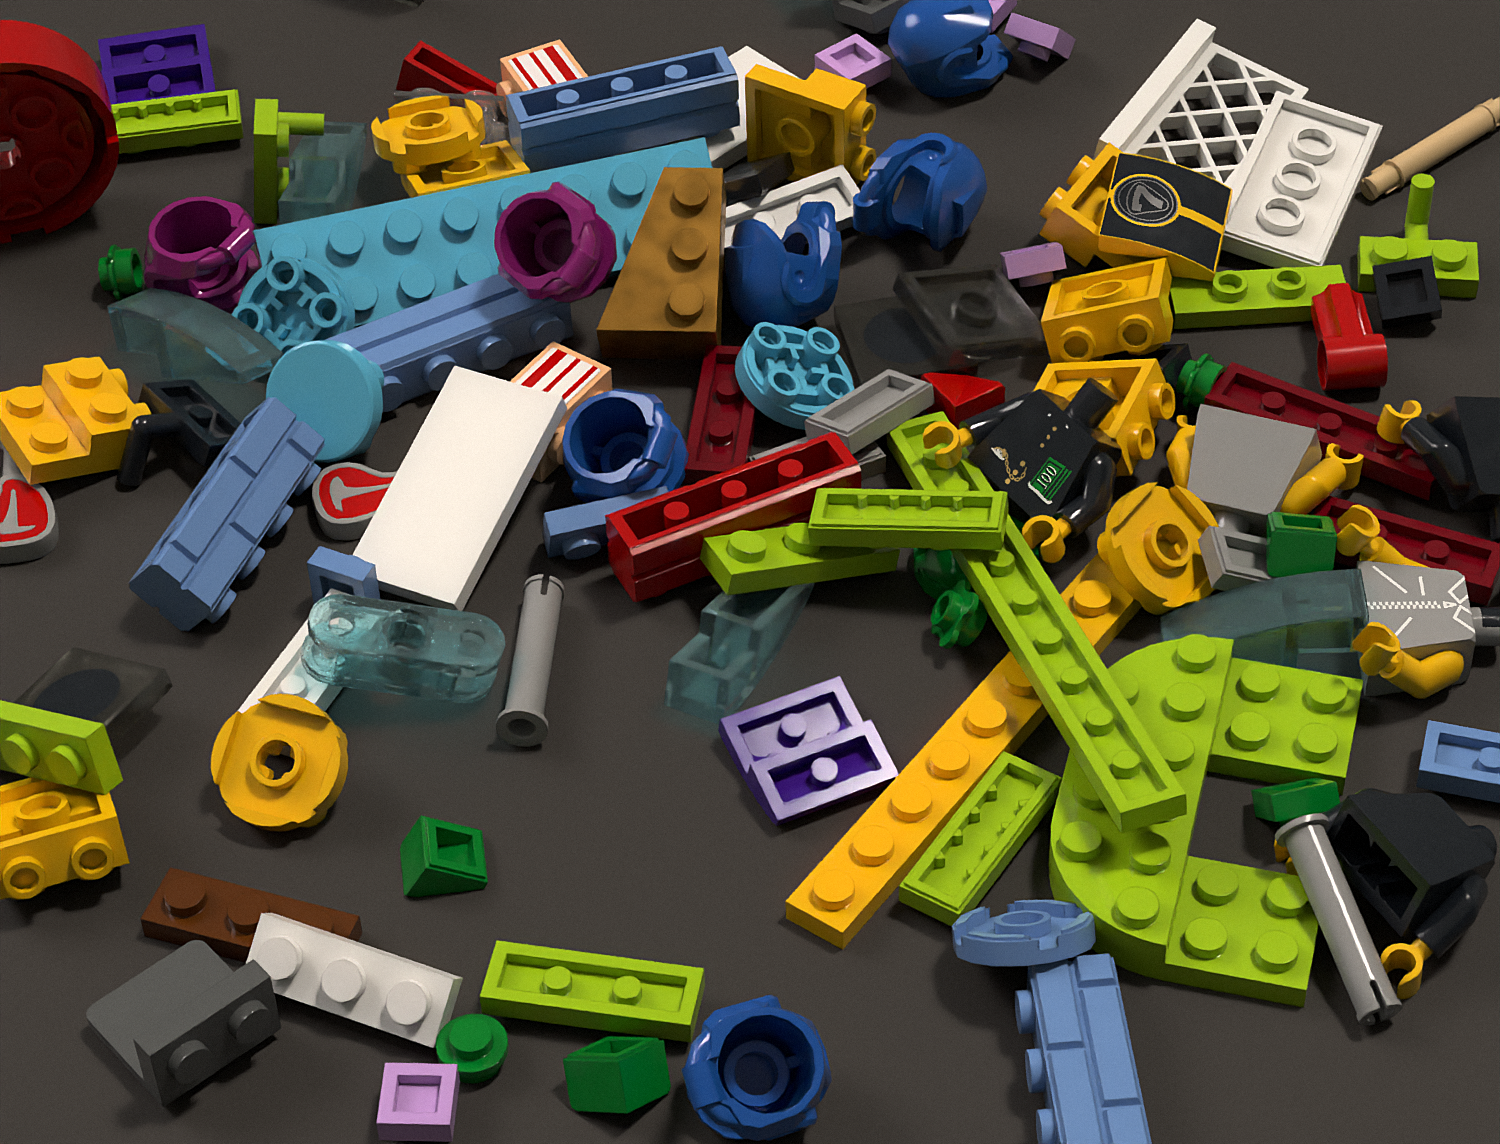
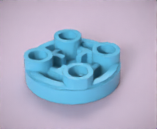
M279 256L259 269L250 278L242 291L238 306L232 313L231 324L235 333L240 336L241 342L250 357L261 367L272 372L278 360L291 348L305 342L325 340L354 329L355 310L348 287L331 268L306 258Z
M760 322L746 339L735 361L736 378L748 400L769 418L796 429L806 430L804 421L808 417L854 390L850 371L837 353L840 348L837 337L821 327H813L809 331H805L792 326Z
M334 340L305 342L291 348L275 364L267 383L266 399L268 397H276L296 414L298 422L304 421L325 439V446L314 462L329 463L362 454L370 448L382 417L384 375L377 363L367 360L359 351L348 344Z

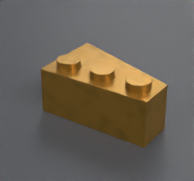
M663 168L596 329L602 358L704 359L706 344L721 345L727 202L723 168Z

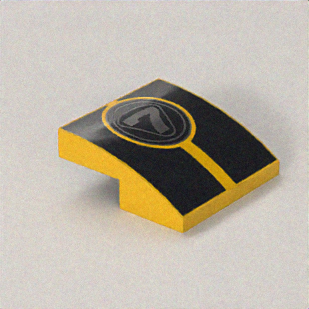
M1118 152L1098 233V252L1156 259L1167 256L1171 276L1213 281L1219 262L1233 189L1209 176L1178 164L1142 155Z

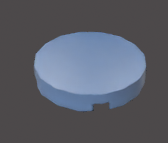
M1014 901V904H1007L1008 913L991 917L990 907L985 908L984 906L961 915L952 925L953 947L957 957L970 963L989 966H1029L1052 963L1086 952L1096 942L1093 915L1089 912L1083 913L1081 908L1077 907L1075 903L1065 901Z

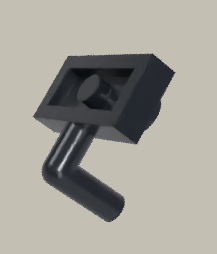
M193 379L143 383L138 403L144 402L149 407L151 414L137 416L132 421L117 479L128 486L140 485L152 440L156 438L173 437L191 454L196 462L210 467L241 423Z

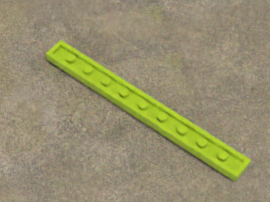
M943 411L907 420L886 433L887 447L913 490L994 491L981 470L968 458L970 453L966 447L962 448V457L959 463L949 469L939 467L936 464L934 454L950 444L940 443L931 449L924 448L923 433L925 428L937 421L950 423ZM1009 514L1007 516L1002 550L950 549L1119 831L1125 833L1186 815V792Z

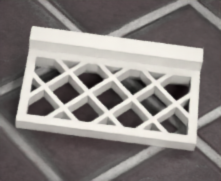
M1196 19L1099 138L1093 160L1109 142L1124 153L1156 158L1174 164L1176 162L1173 157L1196 155L1201 168H1193L1192 170L1209 176L1231 188L1256 135H1240L1234 123L1256 122L1258 127H1260L1270 104L1263 105L1258 93L1270 92L1275 94L1276 91H1280L1306 100L1309 89L1213 43L1212 40L1216 27ZM1215 65L1233 74L1236 79L1214 81L1209 69ZM1244 95L1248 106L1227 108L1222 96ZM1208 98L1212 109L1190 111L1186 99ZM1220 125L1225 137L1203 139L1198 127ZM1184 128L1189 139L1166 142L1161 130ZM1233 152L1238 163L1237 165L1216 166L1211 154Z

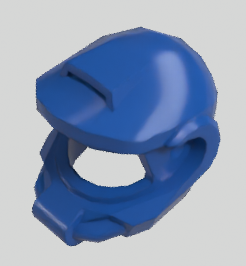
M910 0L898 9L890 25L888 45L894 57L904 70L911 84L926 95L956 97L989 88L1007 70L1013 58L1012 53L995 34L989 35L993 22V10L988 0ZM980 51L982 57L977 61V52Z
M931 132L921 134L913 139L897 140L875 160L869 169L868 178L863 184L860 193L855 194L853 197L854 229L864 232L867 236L878 235L883 240L891 239L914 230L930 239L932 250L941 252L955 238L963 236L984 202L987 193L985 171L979 158L965 144L953 141L951 138L940 133ZM905 176L898 199L892 206L896 188Z
M816 201L802 204L796 220L787 226L782 239L766 223L756 219L744 220L735 225L731 237V246L724 248L726 280L730 308L744 325L754 328L760 322H769L774 325L797 327L829 310L834 302L838 288L842 251L841 234L836 228L835 208L830 202ZM808 241L809 253L805 256L802 253Z
M613 389L595 395L579 405L565 425L562 443L563 464L570 479L573 481L571 489L574 496L585 503L667 486L668 492L678 489L685 478V467L689 454L682 433L671 422L670 415L664 410L663 402L655 394Z
M773 995L759 997L715 1010L703 1022L701 1034L691 1044L685 1066L681 1069L686 1084L687 1097L701 1123L723 1138L737 1141L743 1139L756 1141L765 1139L769 1141L815 1125L818 1119L815 1109L825 1097L832 1081L827 1052L813 1022L795 1012L782 1009L778 998Z

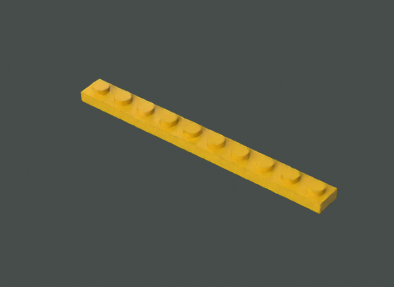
M1165 536L1156 539L1161 553L1172 560L1167 553V549L1171 545ZM1099 553L1094 556L1060 594L1098 655L1105 650L1142 607L1141 603L1134 599L1118 582L1111 567L1101 559ZM1011 650L785 901L786 919L843 950L901 884L1002 752L1005 751L1013 755L1049 713Z

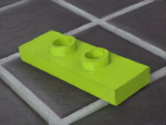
M238 89L111 105L119 139V154H136L145 150L177 146L192 147L201 143L244 138Z
M1341 265L1281 267L1242 271L1225 270L1216 272L1213 281L1172 276L1168 300L1174 320V329L1312 321L1310 313L1312 297L1323 292L1328 284L1346 283Z
M817 488L808 526L810 546L868 547L871 549L889 547L931 548L933 550H1002L1009 510L1008 493L1004 491Z
M1003 751L899 885V901L950 926L961 915L974 910L1057 800L1062 777Z

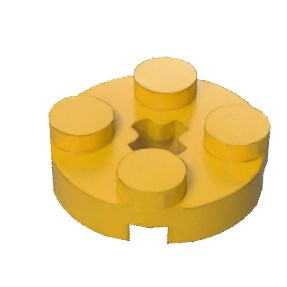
M438 95L414 98L395 104L387 109L388 120L380 124L378 117H376L371 124L375 151L381 158L392 162L393 170L396 173L405 175L419 173L429 164L446 161L454 163L474 161L481 156L480 144L486 136L482 108L476 102L464 99L465 108L450 106L449 96Z
M1158 482L1146 483L1122 496L1111 508L1106 519L1105 531L1099 535L1097 540L1099 556L1111 567L1118 582L1134 599L1141 603L1147 612L1155 615L1164 614L1170 610L1184 609L1204 599L1214 591V588H1211L1198 539L1208 526L1219 527L1211 511L1195 494L1177 485L1169 489L1155 486ZM1162 536L1168 539L1171 545L1168 547L1167 553L1172 560L1161 553L1156 539Z
M271 694L257 699L261 703L250 706L244 713L237 711L225 722L219 731L211 755V772L214 783L219 786L221 795L227 802L225 804L231 812L255 827L269 831H289L298 827L309 828L315 826L324 819L327 810L337 800L346 781L348 772V741L346 734L333 722L325 711L304 698L289 694ZM283 746H291L290 757L295 760L292 770L284 773L281 779L273 780L274 771L265 766L268 755H279Z

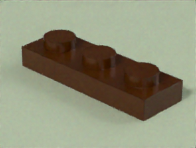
M172 867L169 868L140 918L144 936L181 946L193 940H201L217 955L245 963L261 913H274L356 942L359 941L363 933L359 915Z

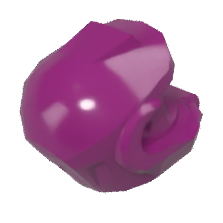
M561 182L552 183L548 190L526 193L513 200L502 212L495 228L494 247L500 262L497 267L498 273L530 299L542 300L550 297L558 302L573 303L593 296L608 280L617 259L616 235L612 227L596 213L593 203Z
M207 196L188 197L166 206L152 220L144 250V281L149 290L161 301L170 305H176L201 316L215 317L233 313L234 309L238 306L244 287L260 269L259 260L254 251L250 249L256 242L253 235L255 225L252 223V217L238 204Z

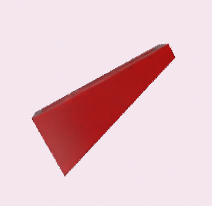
M421 40L403 60L396 86L397 90L422 97L449 96L450 105L465 108L464 99L476 102L482 108L483 114L489 116L500 104L496 90L497 83Z

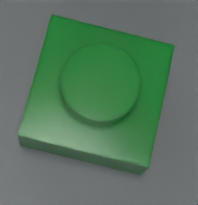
M1316 777L1251 790L1255 816L1274 822L1279 821L1280 828L1296 818L1326 812L1340 803L1337 782Z

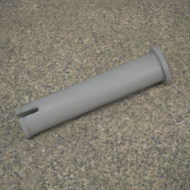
M543 574L531 576L524 584V598L505 710L499 713L496 720V732L501 739L509 744L522 747H530L545 740L549 730L548 721L544 713L561 603L564 598L565 589L560 580L550 576L547 594L542 595Z
M1322 813L1304 815L1278 829L1275 839L1279 846L1287 847L1355 1008L1359 1025L1369 1026L1375 1024L1373 1014L1376 1012L1381 1022L1386 1021L1402 1010V1004L1395 995L1325 832L1330 826L1328 818Z

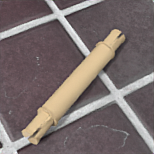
M1500 96L1494 100L1490 98L1484 103L1476 105L1474 109L1394 158L1384 161L1382 165L1371 171L1372 175L1360 181L1362 194L1369 200H1375L1383 193L1387 195L1395 189L1403 187L1414 175L1425 172L1486 133L1494 131L1500 125Z

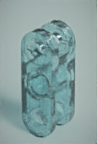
M332 594L321 598L311 609L307 623L309 634L305 637L302 645L301 661L306 672L311 677L328 685L456 703H474L484 699L492 690L498 671L497 667L500 664L506 643L504 633L498 624L490 618L477 613L346 594ZM339 618L338 624L330 625L329 622L332 619ZM325 651L337 655L336 661L328 660L322 652Z

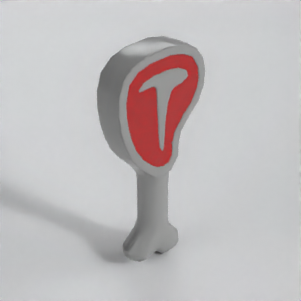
M0 441V449L4 453L3 474L0 478V564L25 562L44 557L55 549L59 540V525L55 507L44 487L39 483L33 485L28 483Z
M350 462L338 463L324 468L314 480L312 487L313 508L319 527L324 534L334 540L350 541L362 538L397 471L380 472L362 464Z

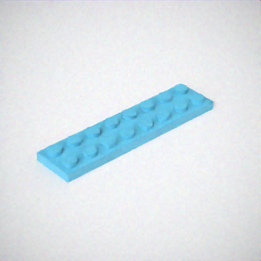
M704 137L254 230L253 235L256 239L255 245L261 268L270 263L274 258L289 256L317 261L335 271L345 282L352 296L355 310L354 328L498 274L497 267L500 262L494 247L495 228L502 212L516 198L526 193L548 190L554 182L565 184L593 203L596 213L612 227L616 235L617 259L609 277L619 276L663 168L713 167Z

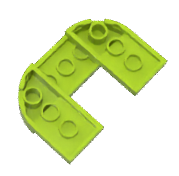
M1190 634L1180 639L1160 642L1137 650L1120 659L1107 670L1186 792L1187 814L1121 833L1072 751L1069 750L1051 823L1049 880L1054 900L1075 903L1077 907L1081 908L1083 913H1091L1094 917L1096 942L1091 948L1098 954L1109 953L1111 958L1114 957L1116 965L1129 971L1163 981L1304 1007L1319 923L1299 876L1188 855L1207 771L1277 784L1316 777L1337 782L1338 793L1343 795L1363 680L1233 658L1234 639L1207 637L1201 634Z

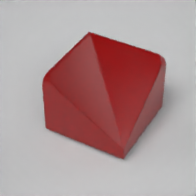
M930 372L921 375L922 381L933 385L935 404L925 410L929 414L943 411L957 430H959L961 421L1005 402V387L998 381L969 375Z

